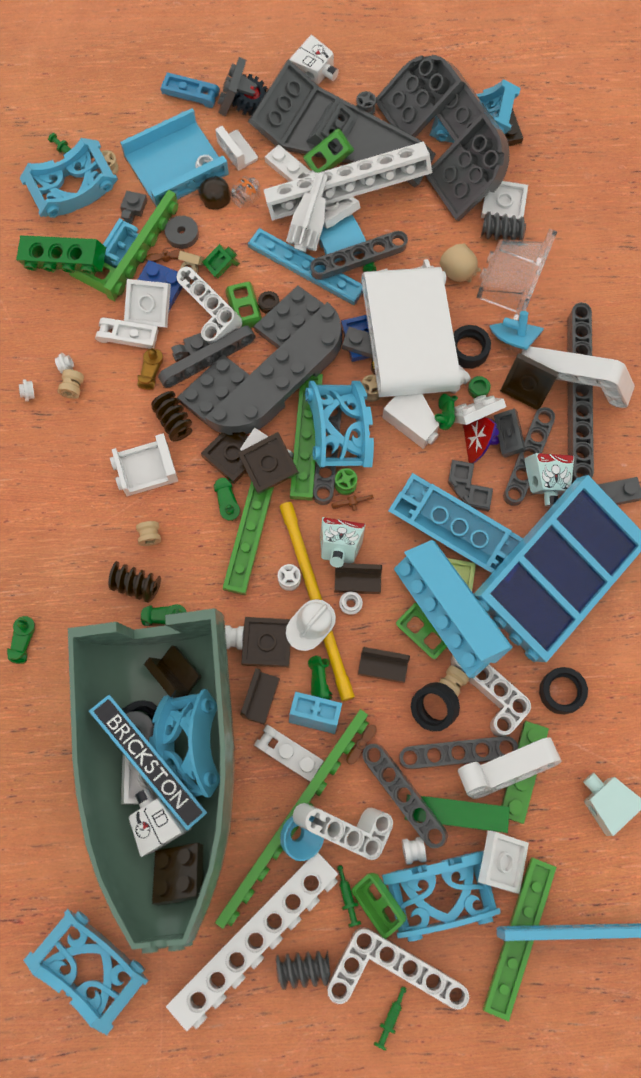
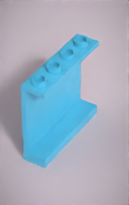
M193 108L120 142L125 158L156 207L168 190L176 193V198L179 199L198 190L201 182L206 178L214 176L222 178L229 175L227 160L224 155L219 157L196 123ZM209 155L212 157V161L203 163L202 166L196 168L195 164L200 156Z

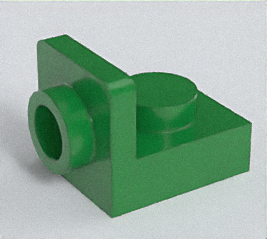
M220 244L202 262L217 279L232 264L235 266L240 264L236 259V252L229 246L225 248Z

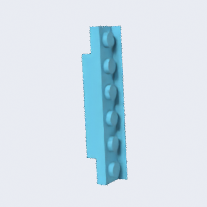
M414 473L411 474L404 488L399 492L388 510L390 513L490 573L495 571L523 539L513 533L512 530ZM519 563L503 579L505 582H509Z
M434 540L404 552L406 557L394 568L395 572L468 678L476 677L490 663L498 662L513 648Z

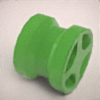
M348 468L339 470L335 476V489L341 495L352 494L356 490L357 474Z

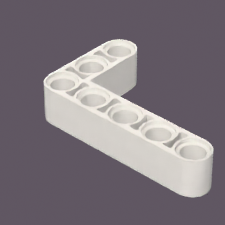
M532 346L527 350L522 349L521 354L559 372L557 380L601 387L611 405L619 408L628 407L635 385L624 363L614 359Z
M360 927L353 933L327 986L330 1000L336 1004L347 1002L370 959L451 1008L462 1009L469 1001V993L459 981L366 927ZM362 933H366L371 937L369 946L364 948L357 945V937ZM384 947H391L393 949V957L389 961H384L380 958V951ZM348 958H356L359 962V966L354 972H349L344 967L345 961ZM408 960L416 963V970L412 974H405L403 972V964ZM431 974H436L439 977V983L434 988H429L426 985V979ZM338 982L343 983L347 988L342 996H336L332 992L333 985ZM454 988H460L462 991V996L458 1001H451L449 998L450 991Z

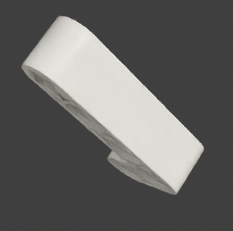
M183 267L178 271L177 281L212 316L201 330V336L205 341L211 344L241 328V317L192 268Z
M452 654L451 665L464 672ZM488 665L483 669L486 673V680L474 677L470 678L469 682L500 708L499 712L490 722L491 732L497 737L507 736L516 729L530 712L531 703L522 692L491 665ZM495 685L503 687L505 691L504 696L501 697L495 694ZM514 701L522 704V713H517L513 709ZM498 719H503L507 722V731H502L498 728Z
M548 737L482 765L478 762L466 764L457 771L466 794L472 799H478L560 764L562 760L552 739Z
M306 803L296 806L293 812V820L298 826L369 860H375L381 855L393 827V819L388 813L372 807L367 808L362 813L357 827ZM310 816L315 817L313 822L309 821Z

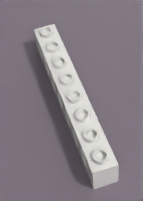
M424 141L320 172L328 176L322 198H326L327 205L431 174L430 154ZM315 174L263 189L272 221L294 214L305 192L310 194Z
M319 853L309 859L167 1004L166 1008L186 1031L192 1026L197 1029L207 1019L205 1012L211 1006L216 1009L227 998L224 994L230 986L234 989L237 988L246 978L243 973L250 966L254 970L265 958L262 953L268 947L273 950L282 941L283 937L280 934L287 927L292 930L302 920L299 917L305 908L310 911L320 901L317 896L324 889L326 892H329L338 882L335 878L338 873ZM309 875L317 877L319 885L315 890H308L304 886V879ZM291 894L297 895L301 901L300 906L296 909H290L286 905L287 896ZM272 913H276L282 918V924L278 928H272L268 924V916ZM252 933H259L263 937V944L260 947H253L250 944L249 936ZM239 952L243 955L244 964L237 967L231 963L230 957L232 953ZM215 972L222 973L225 977V984L222 986L213 984L212 974ZM193 993H203L206 1003L202 1006L196 1005L192 999Z

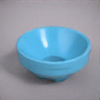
M291 816L285 822L281 831L280 842L282 849L294 860H309L319 852L324 838L300 827V837L292 840L291 831L298 825L295 824L293 816ZM310 816L309 821L313 822L315 817Z

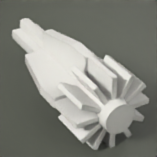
M316 172L310 194L305 192L293 214L286 242L294 244V249L298 251H316L324 226L326 198H322L328 178V176Z

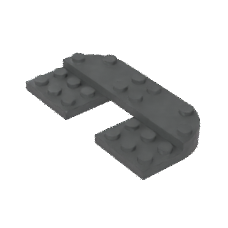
M421 55L410 60L376 97V104L391 125L413 137H416L435 116L439 118L455 142L431 166L432 173L425 176L455 220L460 221L489 192L494 193L502 183L509 165L508 141L499 125L456 66L437 55L425 57Z
M300 286L295 287L254 325L255 332L278 348L250 375L223 354L177 397L179 402L206 425L220 433L233 435V432H245V434L252 432L254 427L258 430L261 429L286 407L284 402L312 375L317 377L338 355L342 346V328L338 313L328 302L323 304Z

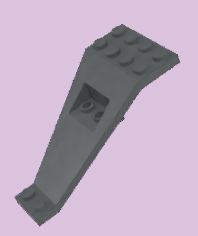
M289 59L284 63L248 120L254 128L275 146L280 145L287 151L307 154L329 136V132L332 133L339 128L354 148V152L342 161L348 164L422 142L412 135L320 88ZM337 138L328 144V148L333 155H337L343 150V146ZM426 145L432 162L436 154ZM321 152L314 155L315 157L325 158ZM424 176L407 181L415 188L420 184Z

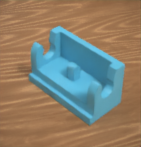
M120 218L118 219L103 243L106 247L105 263L115 268L118 266L138 236L137 227Z
M295 692L289 713V723L335 734L342 703Z

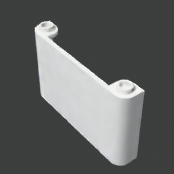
M441 267L363 272L361 282L379 397L457 391L460 383L463 382L464 374L463 370L459 369L445 289L446 272L442 271Z

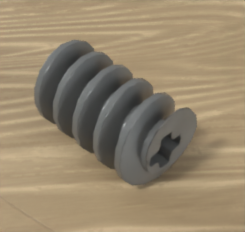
M488 211L484 217L481 237L483 233H486L487 239H490L491 235L494 234L495 241H497L500 235H502L503 242H506L510 236L511 243H514L516 238H519L520 245H522L526 231L524 217L521 216L518 222H516V216L512 215L508 221L507 214H504L500 220L499 213H495L492 218L491 212Z
M328 950L326 951L325 958H322L320 951H317L315 959H312L310 953L306 952L304 960L301 959L299 953H296L294 961H291L289 954H286L284 962H281L279 955H276L277 979L282 990H286L288 981H290L292 988L296 989L299 980L303 988H307L309 979H311L313 986L317 987L319 978H321L324 986H328L330 978Z

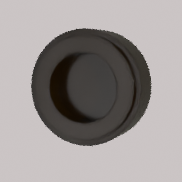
M272 291L263 292L258 298L259 308L264 313L270 312L279 303L278 295Z

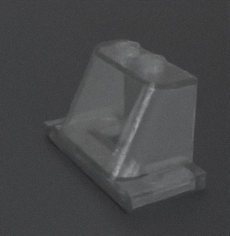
M549 229L545 241L500 239L495 252L490 251L486 261L489 264L488 268H483L479 280L482 283L477 298L516 312L513 319L519 321V314L527 309L557 231Z

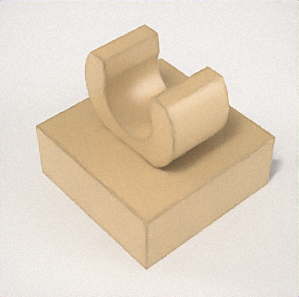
M180 251L178 259L185 261L181 264V268L191 265L192 269L198 273L197 265L204 266L202 262L205 260V257Z

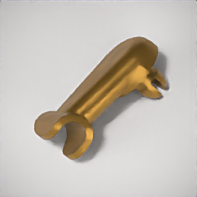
M150 348L145 351L141 374L137 376L139 388L144 390H153L155 388V377L163 362V355L160 350Z

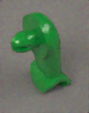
M444 393L439 398L438 405L442 410V414H436L435 420L439 423V428L442 430H449L454 424V402L458 399L456 395L450 397Z
M220 478L214 484L220 515L225 520L231 521L239 516L240 507L231 489L233 488L231 481L226 478Z
M178 604L156 608L150 605L142 609L141 622L144 626H151L152 623L166 625L165 615L187 611Z
M28 616L19 617L13 624L11 647L7 649L8 660L12 663L23 664L27 661L28 653L26 651L35 631V623Z
M313 656L308 661V665L312 669L311 695L331 700L333 694L329 691V686L326 683L325 668L329 666V660L326 658L321 660V656Z

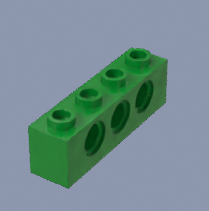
M20 235L16 260L23 264L25 269L36 271L37 268L49 272H55L57 269L68 273L81 271L86 274H93L94 272L103 271L106 247L97 239Z

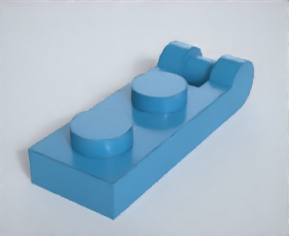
M168 72L161 85L162 94L201 103L207 108L214 107L215 97L220 92V88L215 84Z

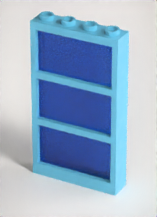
M589 475L579 477L486 579L474 595L486 612L493 617L492 620L497 627L504 629L509 634V639L514 644L521 646L526 651L525 655L531 661L547 663L640 554L641 530Z

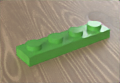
M524 721L518 749L547 738L549 728ZM537 774L506 787L501 806L510 807L509 820L524 824Z

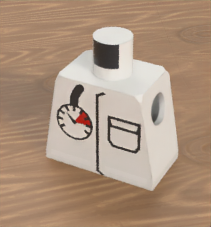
M310 35L289 59L317 85L325 77L334 81L339 73V70L333 67V52L313 35Z
M149 788L135 795L141 809L131 814L129 820L141 857L155 852L188 832L160 798L153 799Z

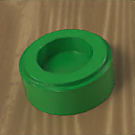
M482 376L472 378L468 385L469 394L473 398L482 395L487 396L491 388L490 382Z

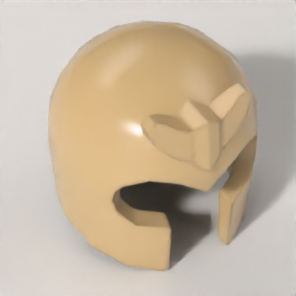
M465 243L450 247L440 259L441 268L446 272L448 278L455 282H464L466 280L471 282L472 277L481 271L477 267L478 260L476 255Z

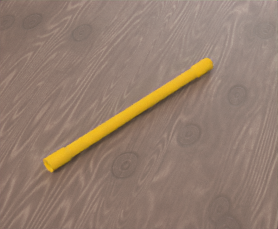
M292 502L283 503L279 506L287 526L310 600H322L298 526V519ZM331 630L323 641L335 676L340 699L343 702L355 698L349 677L346 674L333 631Z

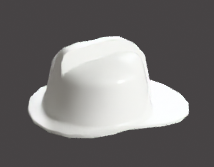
M314 599L305 603L290 619L286 627L287 641L297 650L308 651L314 649L335 625L336 615L334 609L323 600Z

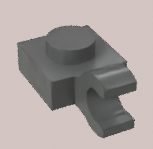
M126 191L120 206L122 212L121 219H124L129 224H133L135 215L142 216L147 203V196Z
M199 333L183 339L184 345L179 344L171 347L172 355L175 361H180L208 346L209 343Z

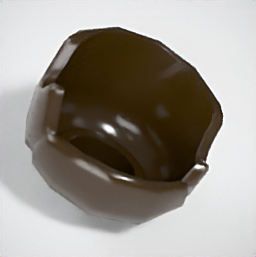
M214 176L206 178L201 182L198 192L206 208L217 210L224 208L230 203L231 192L224 179Z

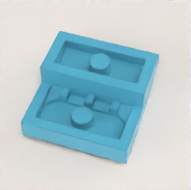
M350 215L328 229L323 226L319 245L327 255L365 242L366 240L354 216ZM360 251L355 252V253L353 254V256H356V255L361 254V253H363V252H360ZM337 258L334 260V263L340 262L344 259Z

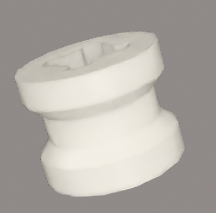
M292 564L284 565L279 569L277 577L280 587L286 591L297 589L301 583L300 570Z
M225 625L227 649L236 647L238 650H242L244 626L232 628L230 625Z
M416 837L415 840L411 841L402 839L406 865L412 864L413 861H420L421 863L427 861L425 845L421 837Z

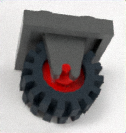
M241 57L238 58L236 65L232 63L217 103L221 105L218 113L225 117L231 104L233 107L237 106L236 110L238 112L242 110L243 115H246L248 112L249 116H252L267 91V86H263L264 82L262 80L258 81L259 77L255 76L254 79L252 74H249L248 77L246 74L242 75L247 60Z

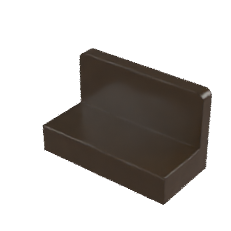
M344 563L341 567H335L334 593L352 591L361 594H380L382 565Z
M172 645L162 659L149 657L144 663V666L170 697L188 696L201 679V674L177 646Z
M363 647L358 675L405 683L410 655Z
M255 669L240 714L242 718L266 724L280 678L262 673L261 669Z

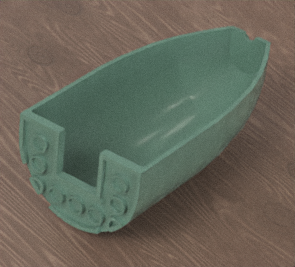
M215 608L165 615L166 625L131 629L118 622L68 628L72 762L85 845L98 884L116 922L131 949H142V954L158 952V949L166 948L167 946L168 951L184 950L186 946L193 945L219 879L229 839L234 791V733L225 617L223 613ZM173 645L178 647L201 674V679L188 695L199 694L201 690L207 689L217 703V711L211 726L210 746L213 762L220 776V783L211 797L206 798L204 795L194 796L207 814L195 823L191 830L158 849L162 850L196 842L203 844V882L199 898L157 906L152 904L155 852L141 857L129 820V816L141 808L139 805L121 804L123 753L89 713V710L108 695L113 698L121 709L134 701L140 700L150 701L158 706L163 696L168 694L144 666V663L149 657L162 659ZM141 710L135 711V712L144 713V714H146V715L151 719V717L149 716V714H147L145 711H141ZM182 729L180 735L174 741V750L184 761L189 746L188 737Z

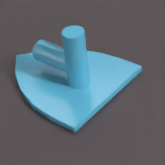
M527 311L520 312L519 321L505 317L503 323L489 325L492 333L499 340L527 350L544 331V328L527 324L529 314Z

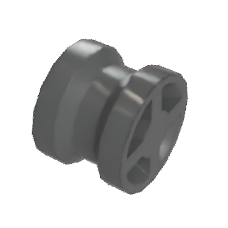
M368 91L359 93L356 98V106L374 115L376 109L375 95Z

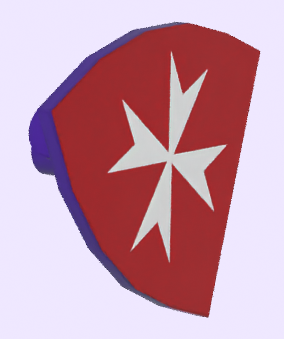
M483 417L467 425L463 424L469 463L474 464L490 445L499 444L497 424L490 418Z

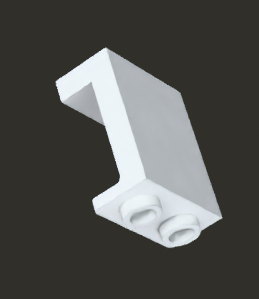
M164 433L156 435V441L121 452H118L116 448L112 449L111 465L113 470H117L119 477L115 478L119 491L123 490L126 496L178 482Z

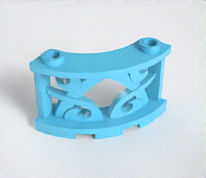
M503 79L497 85L484 89L483 93L476 95L503 133L506 134L511 130L512 125L509 124L512 107L514 99L519 95L521 88ZM435 116L430 136L441 142L454 143L455 141L439 118Z
M81 138L70 151L63 155L64 159L56 163L51 160L44 163L27 164L20 176V180L23 185L28 187L39 209L40 217L54 218L69 214L92 204L113 188L118 178L116 175H113L101 153V145L98 140ZM97 168H100V170H101L102 173L99 174V173H98L97 171H95V170H96ZM69 175L76 178L84 177L77 193L65 192L59 189L64 183V177ZM43 194H47V195H46V197H47L46 200H44V198H43V196H42Z
M309 381V388L305 390V400L311 408L314 421L315 446L312 450V456L319 467H372L374 438H369V426L373 425L371 407H366L365 399L368 396L360 381H351V385H316L314 381ZM338 406L347 416L356 419V422L351 424L346 430L344 436L328 420L330 414ZM352 431L357 432V433H358V438H355L354 435H353V436L351 437V441H350V440H349L350 433H351ZM326 445L332 446L331 454L341 446L340 457L326 458ZM346 451H348V452H350V453H352V454H354V455H357V457H344V456H345V454H346Z
M207 689L201 690L199 694L177 698L170 697L169 695L163 696L152 720V723L155 724L153 737H149V743L184 785L186 784L185 787L193 796L204 795L206 798L212 796L220 783V776L214 765L210 746L211 726L217 711V703ZM182 729L188 737L189 746L184 761L174 750V741L178 738Z
M484 851L467 853L442 860L439 863L396 870L382 875L384 884L388 885L390 893L406 914L405 907L415 904L417 908L412 910L411 918L414 915L421 917V922L414 926H409L408 919L406 918L405 923L398 928L397 937H407L408 942L423 939V934L451 929L477 921L478 924L493 922L492 916L500 914V908H496L491 886L478 883ZM458 872L460 874L458 880H464V884L454 883L451 879L452 874ZM441 874L443 880L450 887L462 890L456 904L448 913L435 909L423 900L433 892L436 885L435 875ZM474 874H475V878H476L477 884H473V875H474ZM420 880L427 881L428 888L418 895L416 891L422 890V888L418 887V882ZM399 883L410 898L403 902ZM471 890H479L482 909L475 910L473 908V902L475 900L480 901V899L475 895H470ZM464 908L469 913L468 915L458 917ZM429 916L442 922L428 924Z
M67 909L64 912L65 916L34 953L30 952L23 961L33 976L45 982L56 992L60 993L63 990L66 996H70L72 998L70 1004L81 1014L90 1027L108 1035L114 1027L112 1022L142 984L146 985L149 980L143 974L145 968L134 959L131 961L104 935L88 923L90 920L80 911H77L75 914ZM73 926L80 932V937L73 939L71 934H69L67 941L71 947L66 948L60 939ZM88 936L96 943H86ZM54 946H56L59 952L44 960ZM84 953L100 954L104 972L103 983L98 980H89L76 986L73 982L76 979L78 967L73 956ZM111 956L119 963L118 965L113 967ZM64 959H67L71 966L69 974L61 972V966H67ZM120 972H126L131 980L119 994L112 989V984L122 985L124 981L119 980L118 976ZM89 987H96L102 991L100 994L99 991L95 990V997L90 998L87 995V990ZM109 996H111L115 1000L105 1011V1013H103L107 1005Z

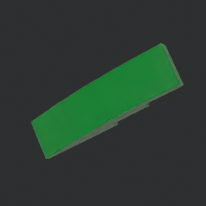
M407 794L406 802L410 800L411 795ZM421 796L442 825L508 833L510 807ZM417 808L413 814L414 819L417 822H424L426 820V812L422 808Z

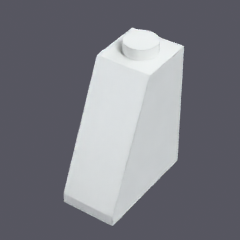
M423 394L394 396L383 409L382 418L422 449L428 443L432 445L438 438L439 423L435 420V416Z

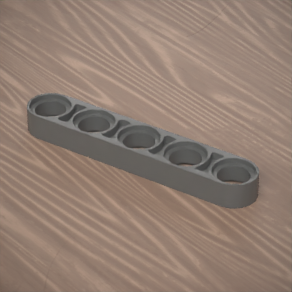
M394 231L318 257L311 262V275L315 279L323 280L396 255L406 249L408 237L402 231ZM395 238H400L404 243L397 246L392 241ZM381 245L384 247V251L376 252L373 247ZM360 251L365 254V257L357 259L353 254ZM342 258L346 263L338 266L334 263V260ZM317 265H323L326 270L319 273L314 268Z
M243 326L165 368L159 373L158 378L165 388L172 387L211 366L223 354L227 357L248 346L254 341L256 336L249 326Z
M338 406L336 408L338 413L335 416H329L328 420L340 432L342 410ZM338 448L332 456L326 458H337ZM316 462L313 497L315 502L320 505H327L333 499L336 466L319 467ZM323 468H328L332 474L328 478H323L320 476L319 471ZM320 489H327L330 495L326 499H321L317 496V492Z
M543 407L537 410L524 440L526 451L534 454L542 453L555 420V414L550 408ZM546 414L549 416L550 422L542 423L538 416ZM537 432L542 435L543 440L535 442L531 438V434ZM524 452L519 453L503 495L505 502L511 506L519 505L523 501L529 487L528 479L520 480L516 476V472L519 470L527 473ZM510 490H517L520 493V498L517 500L511 499L508 494Z
M510 736L408 746L400 752L399 762L405 769L486 762L505 755L499 748L502 741L510 742L512 751L517 750L518 745ZM483 743L488 747L489 752L486 757H480L476 754L475 748L478 744ZM454 746H460L464 749L465 755L463 759L456 760L453 758L451 750ZM434 748L440 752L441 758L438 762H431L428 759L427 753L430 749ZM412 751L416 754L417 761L415 764L408 765L404 762L403 755L405 752Z
M378 744L367 745L362 753L364 762L425 844L431 848L444 846L448 839L446 829L385 748ZM373 748H377L381 753V757L377 762H372L369 759V751ZM389 767L396 774L392 782H387L383 777L384 770ZM403 787L407 788L411 793L410 800L407 802H402L398 797L399 790ZM417 808H422L426 812V820L422 823L414 819L413 814ZM432 829H438L442 834V840L438 844L432 843L429 839V833Z

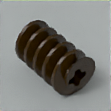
M168 391L156 397L151 403V408L156 413V417L160 420L165 432L169 434V439L174 442L182 440L192 433V428H189L192 425V421L187 419L188 414L183 412V406L178 405L180 402L178 398H174L175 393Z
M115 561L109 574V589L112 591L117 590L121 594L126 592L127 596L132 597L135 595L136 599L141 600L143 598L145 602H151L160 588L161 576H158L154 581L153 573H150L145 578L144 570H141L136 575V567H132L130 572H127V564H124L119 569V562Z

